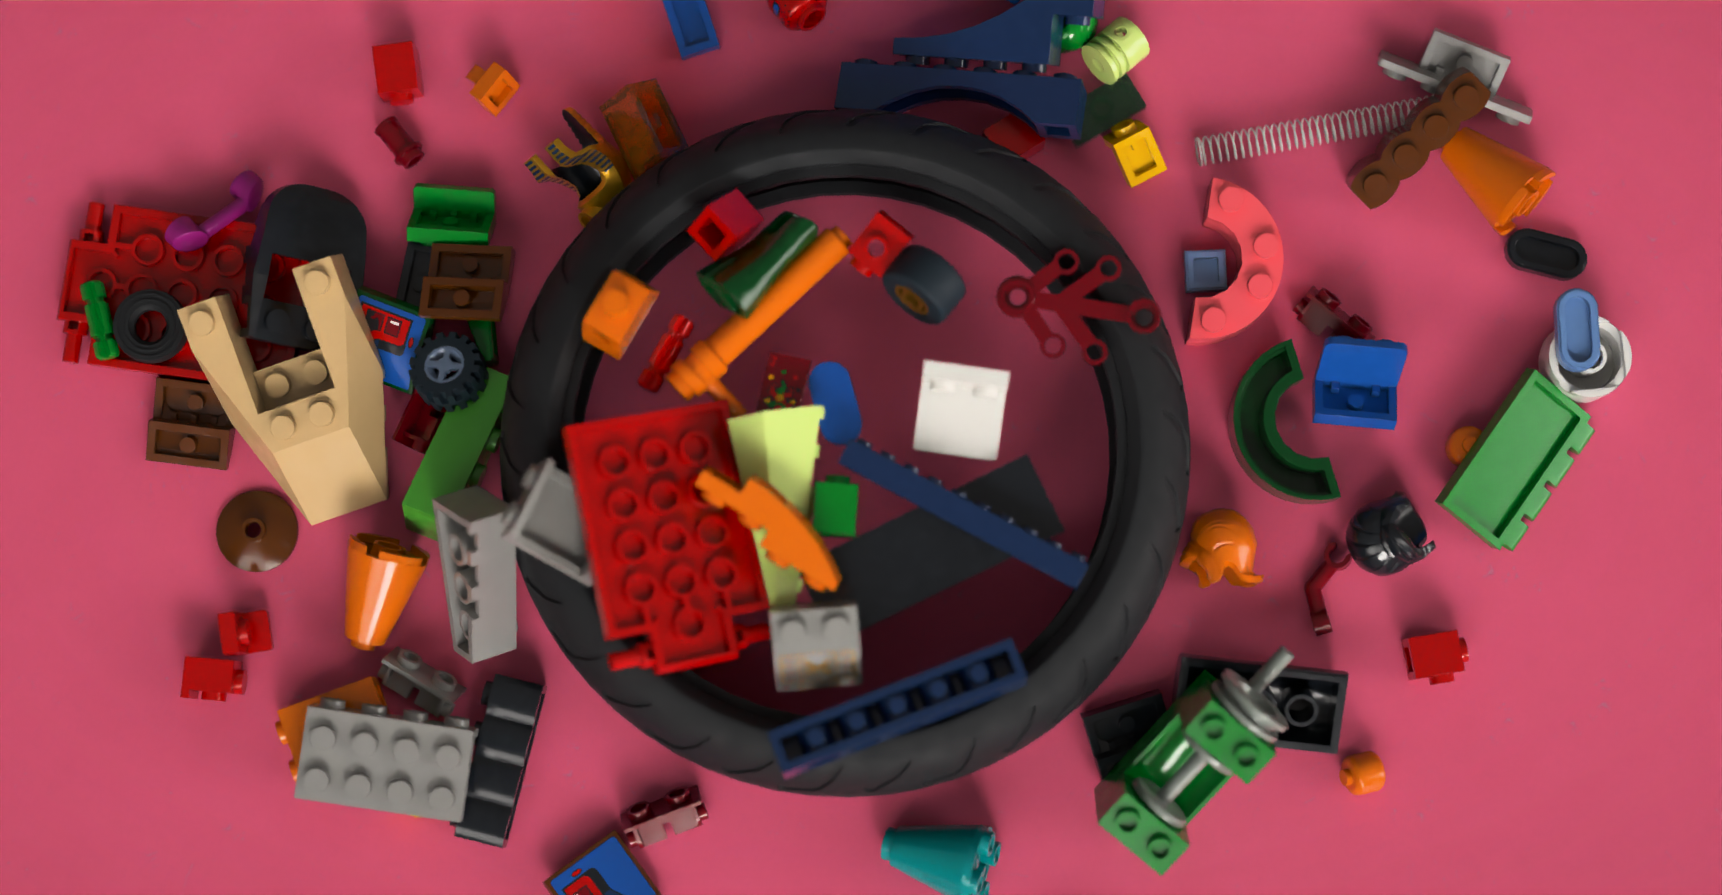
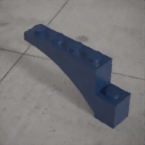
M1023 0L1004 13L969 28L927 37L894 38L893 54L906 56V62L915 65H930V58L944 59V64L957 68H968L970 60L983 61V67L993 70L1007 71L1008 63L1022 64V70L1046 73L1047 66H1060L1064 17H1066V25L1090 26V19H1103L1105 0Z

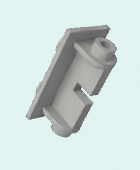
M398 646L382 659L383 665L377 674L379 678L383 679V685L405 698L410 696L414 687L419 689L420 692L414 703L437 718L440 715L443 717L450 716L456 706L454 702L467 689L457 683L453 675L445 671H437L424 663L417 653L408 649H401Z

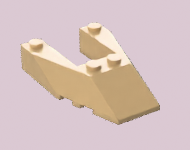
M343 253L331 255L292 269L321 349L257 371L247 341L244 337H240L241 325L229 294L215 296L177 310L190 348L230 422L311 526L389 499L387 447L385 448L386 405H384L383 391L385 369Z

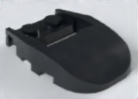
M306 184L286 185L273 191L261 205L255 221L257 227L251 245L246 246L244 263L247 264L245 285L242 286V304L248 305L247 327L241 328L240 337L312 352L321 348L306 307L263 298L272 254L311 263L331 255L343 253L357 292L364 282L367 230L361 212L345 196L335 191Z

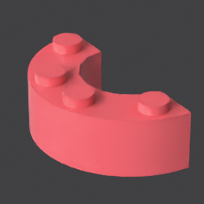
M1214 177L1207 189L1202 226L1217 231L1229 242L1236 256V274L1233 283L1227 290L1212 297H1196L1190 306L1185 345L1216 344L1245 331L1259 318L1272 301L1283 272L1284 255L1282 240L1278 227L1269 211L1253 194L1232 182Z

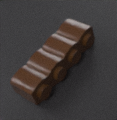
M1465 67L1453 70L1439 83L1434 96L1428 97L1414 106L1408 114L1404 125L1392 129L1380 140L1375 154L1362 158L1352 167L1345 183L1369 209L1383 205L1394 195L1400 180L1411 177L1424 166L1430 151L1439 149L1447 144L1458 131L1462 121L1474 117L1484 108L1491 92Z

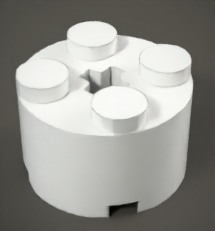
M1598 316L1600 356L1596 364L1583 372H1571L1563 368L1556 357L1554 331L1545 338L1540 349L1538 359L1540 374L1575 403L1592 402L1611 393L1622 383L1631 368L1632 351L1627 337L1621 330L1619 331L1614 325L1609 323L1610 321Z

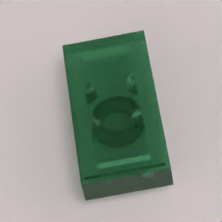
M1127 73L1114 84H1104L1087 94L1081 140L1070 139L1076 149L1109 131L1115 124L1127 120L1146 109L1145 102Z

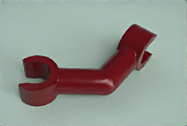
M1336 542L1326 547L1324 551L1325 560L1304 585L1312 624L1317 636L1333 632L1321 590L1336 571L1346 569L1352 561L1350 553L1340 563L1331 561L1330 556L1337 548Z

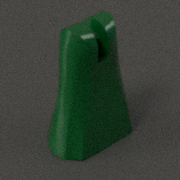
M784 211L746 245L697 271L698 279L705 291L720 307L748 319L782 271L816 239L818 227L812 220Z

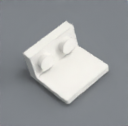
M924 360L913 449L921 452L995 461L998 456L1010 372Z

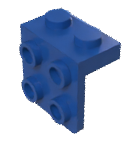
M1349 336L1326 338L1312 384V423L1394 430L1397 423V385L1408 354L1407 345L1388 339L1367 340L1355 339Z

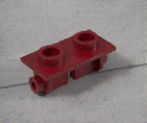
M1312 286L1306 293V296L1311 301L1307 302L1302 298L1293 309L1298 315L1296 319L1317 336L1327 326H1330L1334 331L1329 337L1349 336L1355 339L1374 340L1376 338L1370 333L1373 329L1369 323L1357 314H1353L1350 317L1338 307L1341 304L1340 300L1326 288H1321L1319 291Z
M415 389L392 439L419 453L426 454L441 423V420L438 419L440 412L446 413L447 410L444 406L441 411L434 409L432 405L424 402Z
M698 785L690 788L686 786L677 787L669 791L664 798L651 803L648 801L638 802L630 806L625 813L620 814L622 830L624 834L626 833L631 848L639 845L640 849L668 838L663 826L665 823L670 822L675 835L703 825L702 821L709 818L706 807L701 801Z

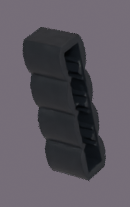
M495 674L493 682L486 681L481 704L486 705L487 708L483 722L476 721L474 727L479 729L478 736L474 742L476 751L473 762H471L463 821L461 823L450 821V826L456 827L454 836L500 848L507 846L547 686Z

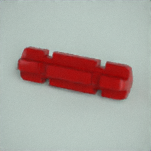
M678 313L672 317L667 326L669 329L668 333H663L649 358L648 364L650 365L648 369L644 368L638 378V385L651 393L656 394L665 381L663 378L664 374H669L670 366L675 363L684 347V338L688 339L694 329V322Z

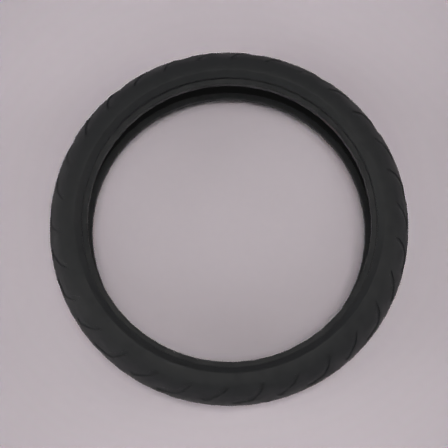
M839 108L835 110H805L769 116L740 124L701 139L696 144L670 155L637 177L615 195L587 223L582 232L565 250L546 279L530 310L519 338L507 380L500 437V471L503 501L509 505L513 500L518 502L525 489L520 486L526 470L532 463L537 465L548 457L556 461L555 468L571 476L561 429L565 426L585 423L586 408L591 388L604 352L582 339L583 320L614 269L624 270L649 284L670 261L696 242L687 230L703 210L712 202L735 189H738L756 210L787 201L841 195L889 198L923 206L953 217L987 235L1015 255L1034 274L1051 263L1057 252L1062 249H1071L1077 253L1080 266L1074 274L1060 275L1046 286L1052 294H1059L1094 269L1101 257L1111 255L1116 257L1121 263L1122 272L1120 277L1113 282L1102 283L1083 298L1128 306L1139 299H1149L1153 302L1155 300L1139 271L1120 243L1097 216L1072 192L1036 165L1015 152L980 135L969 133L944 122L911 114L876 109ZM1069 254L1063 255L1059 259V266L1064 270L1071 269L1075 264L1074 257ZM1106 261L1101 266V273L1105 276H1112L1117 271V265L1112 261ZM1142 309L1136 314V321L1141 325H1147L1152 321L1153 316L1149 310ZM1080 316L1097 340L1102 341L1108 349L1106 361L1101 365L1093 366L1103 397L1109 435V476L1106 503L1098 536L1087 562L1089 567L1076 590L1073 589L1071 595L1051 623L1019 654L1028 676L1027 684L1024 687L785 780L767 733L809 717V715L794 714L753 703L724 691L704 680L690 669L654 675L653 667L640 669L638 666L611 671L607 661L608 654L634 649L635 644L647 642L646 633L605 641L594 586L588 587L516 547V560L528 592L546 627L564 655L585 681L616 712L641 732L672 752L711 771L741 782L776 791L809 796L862 797L918 790L951 781L988 767L1019 751L1054 728L1096 690L1133 644L1148 620L1164 587L1176 554L1185 518L1190 478V433L1182 375L1162 316L1158 328L1149 334H1139L1133 331L1129 323ZM1091 345L1087 350L1089 358L1091 360H1099L1103 355L1102 347Z

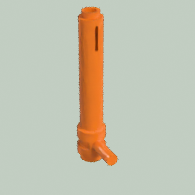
M836 225L831 230L826 228L782 271L748 319L733 314L705 341L698 340L689 349L691 354L683 361L679 358L670 366L672 371L665 377L670 385L687 402L694 396L699 398L705 391L715 401L728 399L731 418L743 416L747 409L725 387L719 378L728 371L727 365L849 253L847 248L852 245V242L848 236Z

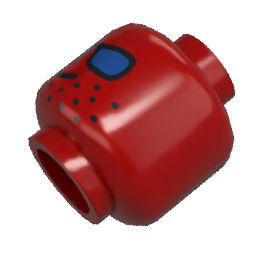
M767 0L769 9L791 31L812 30L822 22L826 15L827 0Z

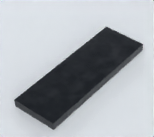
M1027 454L956 488L967 494L966 500L973 504L978 500L991 507L989 512L999 517L1000 513H1003L1015 520L1013 525L1021 529L1025 525L1037 531V537L1043 541H1047L1048 538L1051 539L1065 532ZM917 507L829 550L842 577L834 592L827 587L824 592L819 591L805 581L804 584L813 602L856 599L858 628L860 632L1013 556Z

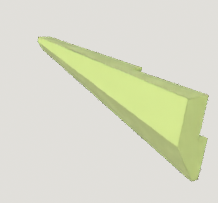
M816 405L762 411L727 420L742 486L745 487L748 480L754 474L758 475L790 500L811 523L815 487L811 486L814 460L819 458L820 453L817 437L819 421L824 419L825 415L824 406ZM761 527L760 531L752 529L770 606L796 604L797 593L802 592L803 580L799 578L800 570L790 564L785 569L770 561L765 556L768 550L760 546L768 530Z

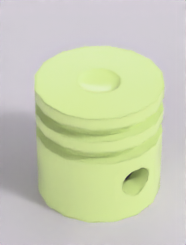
M1125 17L1116 18L1081 49L1082 58L1089 70L1100 81L1109 85L1114 84L1126 72L1149 55L1150 52L1149 43L1145 35L1132 21Z

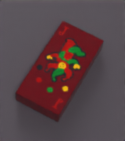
M770 351L756 413L802 407L812 361Z

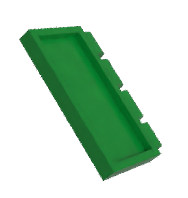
M1526 368L1435 502L1490 547L1500 550L1503 546L1513 551L1529 528L1521 521V518L1524 516L1528 520L1534 521L1552 495L1551 492L1543 487L1545 483L1557 488L1574 463V459L1567 454V451L1570 450L1574 454L1579 455L1594 434L1595 430L1587 424L1591 416L1536 369Z

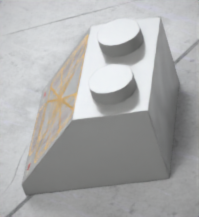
M856 599L770 606L777 692L863 685Z

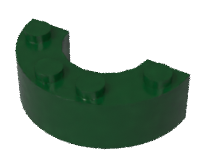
M1292 339L1262 354L1238 382L1229 405V439L1240 466L1260 488L1275 497L1289 502L1312 505L1324 504L1341 497L1329 457L1312 459L1295 453L1284 444L1276 428L1275 411L1279 398L1286 390L1297 385L1304 378Z

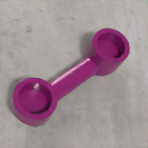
M251 170L240 173L230 186V194L235 198L233 202L199 226L188 216L177 218L166 229L165 240L178 251L188 252L202 248L210 237L246 211L252 212L255 210L262 197L263 180Z

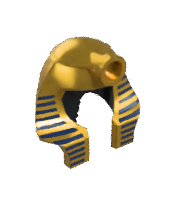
M567 107L562 111V115L582 145V150L575 152L566 147L559 138H556L544 149L560 167L551 170L537 154L530 157L524 165L531 171L538 183L551 181L564 185L578 193V209L581 210L578 219L585 228L587 223L615 195L632 182L630 166L624 155L598 133L595 128H592L591 124L587 123L586 119L582 118L581 114L577 113L574 108Z

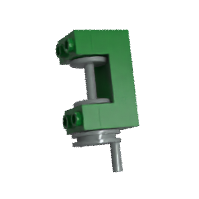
M1282 645L1249 681L1227 668L1221 674L1223 681L1217 680L1204 670L1094 788L1097 823L1162 876L1190 847L1186 825L1235 774L1248 785L1276 755L1273 744L1279 736L1276 730L1284 733L1289 724L1280 711L1261 692L1295 656Z

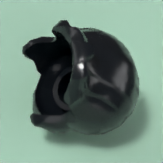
M1397 490L1390 497L1370 502L1361 507L1351 518L1346 530L1347 547L1356 564L1365 571L1378 576L1396 574L1407 568L1410 564L1424 559L1436 548L1434 541L1422 547L1427 541L1425 524L1406 494Z

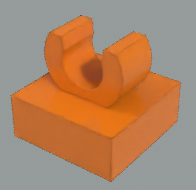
M493 62L487 71L475 64L466 75V78L474 83V87L469 94L495 117H497L520 88L519 83L508 71L496 62Z

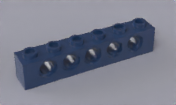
M1011 637L780 727L767 734L786 780L1024 687L1027 684L1028 676Z

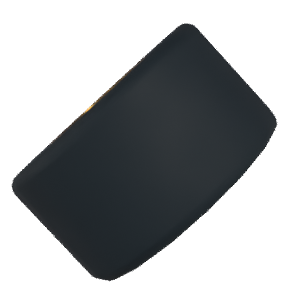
M909 245L883 274V285L895 303L914 318L927 324L938 325L943 322L965 296V284L954 267L934 251L920 245Z

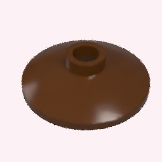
M249 491L240 494L224 507L218 518L216 527L218 546L224 557L231 564L249 572L272 570L284 563L296 546L298 540L297 518L289 504L275 494L266 491ZM252 523H258L261 527L260 534L255 538H251L248 535V527Z

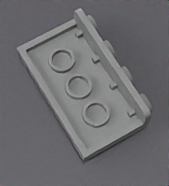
M321 697L320 704L314 703L307 706L294 798L459 823L463 821L474 742L478 736L479 729L478 727L469 726L470 719L458 716H445L444 722L428 720L429 713L408 709L403 710V716L387 714V706L362 703L361 710L345 707L346 700L330 697Z

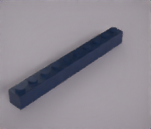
M850 438L838 461L839 465L1075 590L1077 589L1089 567V564L1085 563L1086 557L1075 551L1068 554L1060 550L1063 545L1050 538L1046 542L1037 537L1038 532L1024 525L1023 529L1013 525L1015 520L1003 513H1000L998 517L989 512L991 507L978 500L975 504L966 500L967 494L956 488L949 491L942 487L944 482L931 475L926 479L918 474L920 471L918 468L908 463L902 466L894 462L896 457L884 450L879 454L871 450L873 445L861 438H858L857 441Z

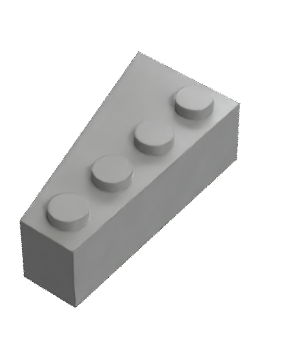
M478 485L433 498L432 503L454 651L473 664L517 649L516 546L500 538L506 526L501 523V520L509 504Z

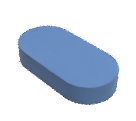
M1573 288L1561 294L1554 303L1555 351L1557 360L1563 368L1571 372H1583L1594 366L1600 356L1598 305L1591 293L1584 289Z

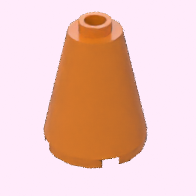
M1464 127L1460 131L1458 130L1454 137L1441 147L1443 151L1440 159L1499 235H1506L1517 227L1512 222L1516 216L1519 217L1523 214L1527 217L1534 210L1553 183L1549 178L1556 175L1549 167L1468 127Z
M360 532L357 533L356 537L353 534L349 535L347 543L344 635L351 639V646L361 650L374 651L375 646H383L386 643L429 563L430 554L427 551L413 544L410 552L406 551L405 547L399 545L400 540L378 534Z

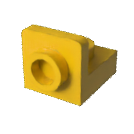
M1133 119L1121 121L1111 128V133L1103 137L1105 145L1112 149L1124 179L1131 188L1167 170L1149 126L1141 121H1134Z

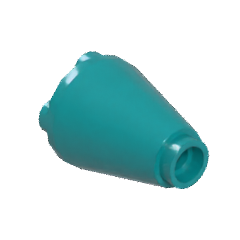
M981 824L900 825L898 828L889 827L882 842L881 859L889 861L890 866L943 895H989L990 882L986 881L989 866L997 865L1001 851V842L995 841L996 833L993 832L992 827Z

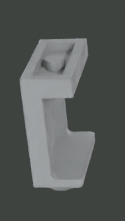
M549 457L537 465L532 463L521 480L520 486L525 489L519 501L513 500L502 517L501 523L506 526L500 538L588 587L592 586L593 581L571 476L555 468L556 461Z

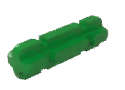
M99 280L85 282L80 285L82 300L87 302L84 309L91 338L96 340L93 343L95 356L100 360L116 358L120 352L117 341L112 337L114 335L113 322L109 304L104 301V298L107 297L104 284Z

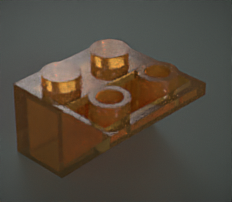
M656 78L625 85L599 107L634 180L670 155L689 147Z

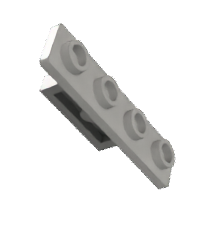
M1435 27L1419 64L1381 50L1378 56L1377 65L1383 67L1382 72L1385 75L1400 81H1405L1406 77L1421 82L1420 87L1432 94H1435L1437 86L1446 75L1457 68L1465 67L1491 92L1490 98L1484 107L1497 112L1496 117L1498 119L1518 126L1520 121L1530 124L1533 118L1531 108L1496 95L1511 61V57Z

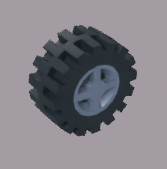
M451 331L448 337L443 332L436 333L437 339L432 341L428 337L423 340L426 344L423 348L417 346L414 350L417 358H410L409 365L412 369L408 370L409 377L424 402L432 405L434 409L441 411L444 406L447 412H454L457 405L461 409L467 408L468 400L471 399L475 403L479 399L477 392L485 391L486 384L484 380L489 378L486 361L469 337L465 335L459 337L457 332ZM452 371H456L455 374H453L449 378H446L447 374L451 373Z

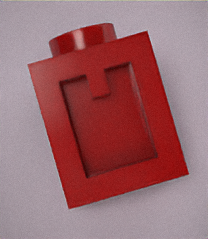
M267 610L246 613L230 611L217 614L223 655L235 657L270 651L274 648L269 612Z

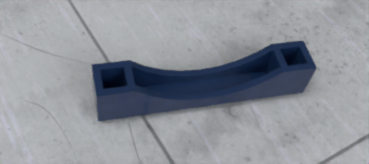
M861 58L856 59L855 63H841L834 108L876 109L903 113L920 105L940 101L965 100L988 104L1009 112L1026 123L1040 137L1081 140L1087 92L1082 79H1078L1069 73H1056L1053 77L1037 76L1036 73L1029 72L1028 70H1016L1013 74L997 73L995 70L987 67H976L973 71L957 70L955 67L946 64H937L933 68H924L905 61L895 62L894 65H882L876 61Z

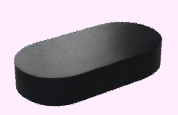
M1524 228L1516 231L1507 239L1504 246L1505 258L1515 269L1560 281L1574 279L1584 271L1587 264L1586 251L1579 242L1534 229Z

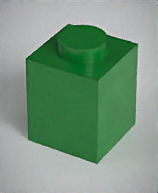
M825 475V482L816 481L812 526L821 537L855 538L859 484H850L851 477Z

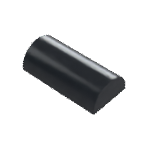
M1180 653L1175 671L1172 704L1204 670L1217 680L1223 681L1221 674L1227 668L1249 681L1266 662ZM1286 665L1261 692L1280 711L1289 724L1284 733L1276 730L1279 736L1273 743L1274 747L1337 754L1349 676L1347 671Z

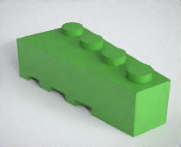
M486 367L489 378L484 380L486 384L485 391L477 392L479 399L475 403L471 399L468 400L467 408L461 409L457 405L454 412L446 411L402 502L406 529L437 542L432 499L475 485L480 487L486 474V464L491 452L495 453L500 445L501 419L508 375Z

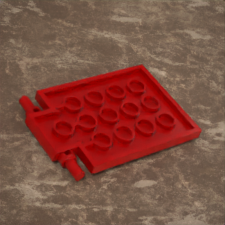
M89 202L85 228L80 229L78 240L70 239L57 313V320L64 321L63 333L66 334L63 362L79 364L83 337L88 336L89 330L84 309L87 302L82 300L80 285L92 280H99L104 284L107 296L104 298V301L109 304L112 322L117 308L129 295L141 290L156 289L172 295L183 307L215 296L229 294L241 328L247 327L248 305L242 304V286L245 285L247 264L244 263L246 246L251 245L257 227L255 223L233 221L210 237L202 248L183 252L174 249L165 240V232L168 226L182 216H188L198 226L210 217L114 204L108 243L106 244L103 243L105 233L101 232L105 204ZM272 254L263 298L305 307L292 269L310 262ZM158 311L145 312L136 323L138 336L146 342L159 340L164 335L167 327L165 317ZM91 338L87 364L91 366L209 382L190 348L188 339L180 352L169 360L160 363H143L128 356L119 345L120 353L118 357L109 360L97 359L93 348V343L96 340ZM245 338L257 371L298 356L299 349Z
M728 399L569 425L561 429L604 640L608 641L646 633L647 642L635 644L634 649L608 654L607 661L611 671L638 666L640 669L653 667L654 675H660L734 660L738 658L740 649L748 647V643L772 639L770 622L745 627L743 623L733 625L732 616L770 608L752 528L737 518L740 512L725 504L723 508H720L701 496L703 489L695 485L703 470L708 466L715 468L742 485L727 420L732 419Z

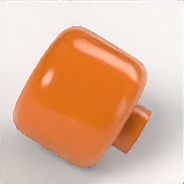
M1463 426L1453 431L1445 443V452L1448 459L1454 465L1459 466L1483 431L1474 426Z
M1372 751L1346 756L1342 761L1339 772L1342 785L1346 786L1348 791L1354 795L1379 791L1385 784L1384 765L1380 757Z

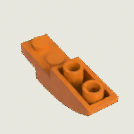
M711 466L703 470L695 485L703 489L701 496L717 507L723 508L727 504L740 512L737 518L748 527L756 531H760L761 527L767 529L768 533L760 546L768 550L765 556L770 561L785 569L790 564L804 573L802 576L803 581L813 588L824 592L827 587L834 592L842 580L834 558L809 520L790 500L756 474L743 487Z

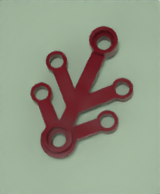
M1062 249L1057 252L1051 263L1029 279L1023 276H1012L1000 284L996 295L999 308L1009 317L1023 318L1040 341L1041 352L1050 359L1061 357L1066 350V343L1060 334L1052 333L1037 309L1056 312L1082 348L1084 360L1093 366L1101 365L1106 361L1108 349L1102 341L1097 340L1080 316L1129 323L1131 329L1139 334H1149L1155 331L1161 322V311L1158 305L1149 299H1139L1128 306L1083 298L1102 283L1113 282L1120 277L1122 272L1121 263L1116 257L1111 255L1101 257L1094 269L1059 294L1040 291L1060 275H1072L1078 270L1080 260L1077 253L1071 249ZM1066 254L1073 256L1075 259L1074 266L1069 270H1064L1059 266V259ZM1106 261H1112L1117 265V271L1112 276H1105L1101 273V266ZM1015 290H1022L1026 294V300L1021 305H1014L1010 301V295ZM1142 309L1149 310L1153 316L1152 321L1147 325H1141L1136 321V314ZM1050 338H1057L1061 342V348L1055 354L1048 353L1045 350V343ZM1091 345L1102 347L1103 355L1099 360L1088 358L1087 350Z

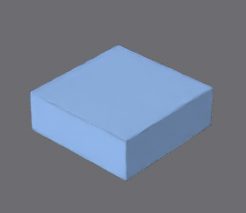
M1225 249L1184 251L1185 293L1223 292L1227 290Z

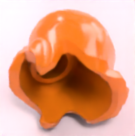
M1218 508L1201 514L1195 520L1191 529L1190 542L1187 543V546L1182 551L1179 565L1198 576L1199 588L1204 589L1209 587L1211 583L1220 581L1222 575L1225 576L1231 585L1244 588L1256 586L1264 578L1263 574L1255 575L1253 571L1257 540L1253 527L1243 515L1233 509Z

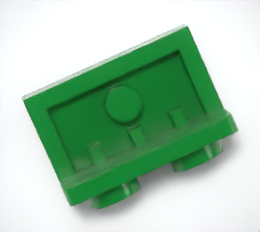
M427 183L415 184L413 189L414 209L406 227L408 242H419L425 246H432V243L489 245L496 226V192L493 188Z

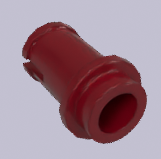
M395 116L385 119L375 129V134L381 138L394 154V162L398 166L403 165L405 169L412 168L424 157V153L421 150L422 144L419 141H413Z

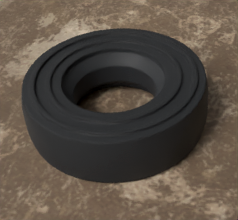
M156 289L141 290L129 295L117 308L113 320V332L119 347L128 356L143 363H160L174 357L180 352L187 341L177 310L184 308L183 305L172 295ZM148 311L160 312L165 317L167 323L164 335L154 342L143 341L136 331L137 320Z

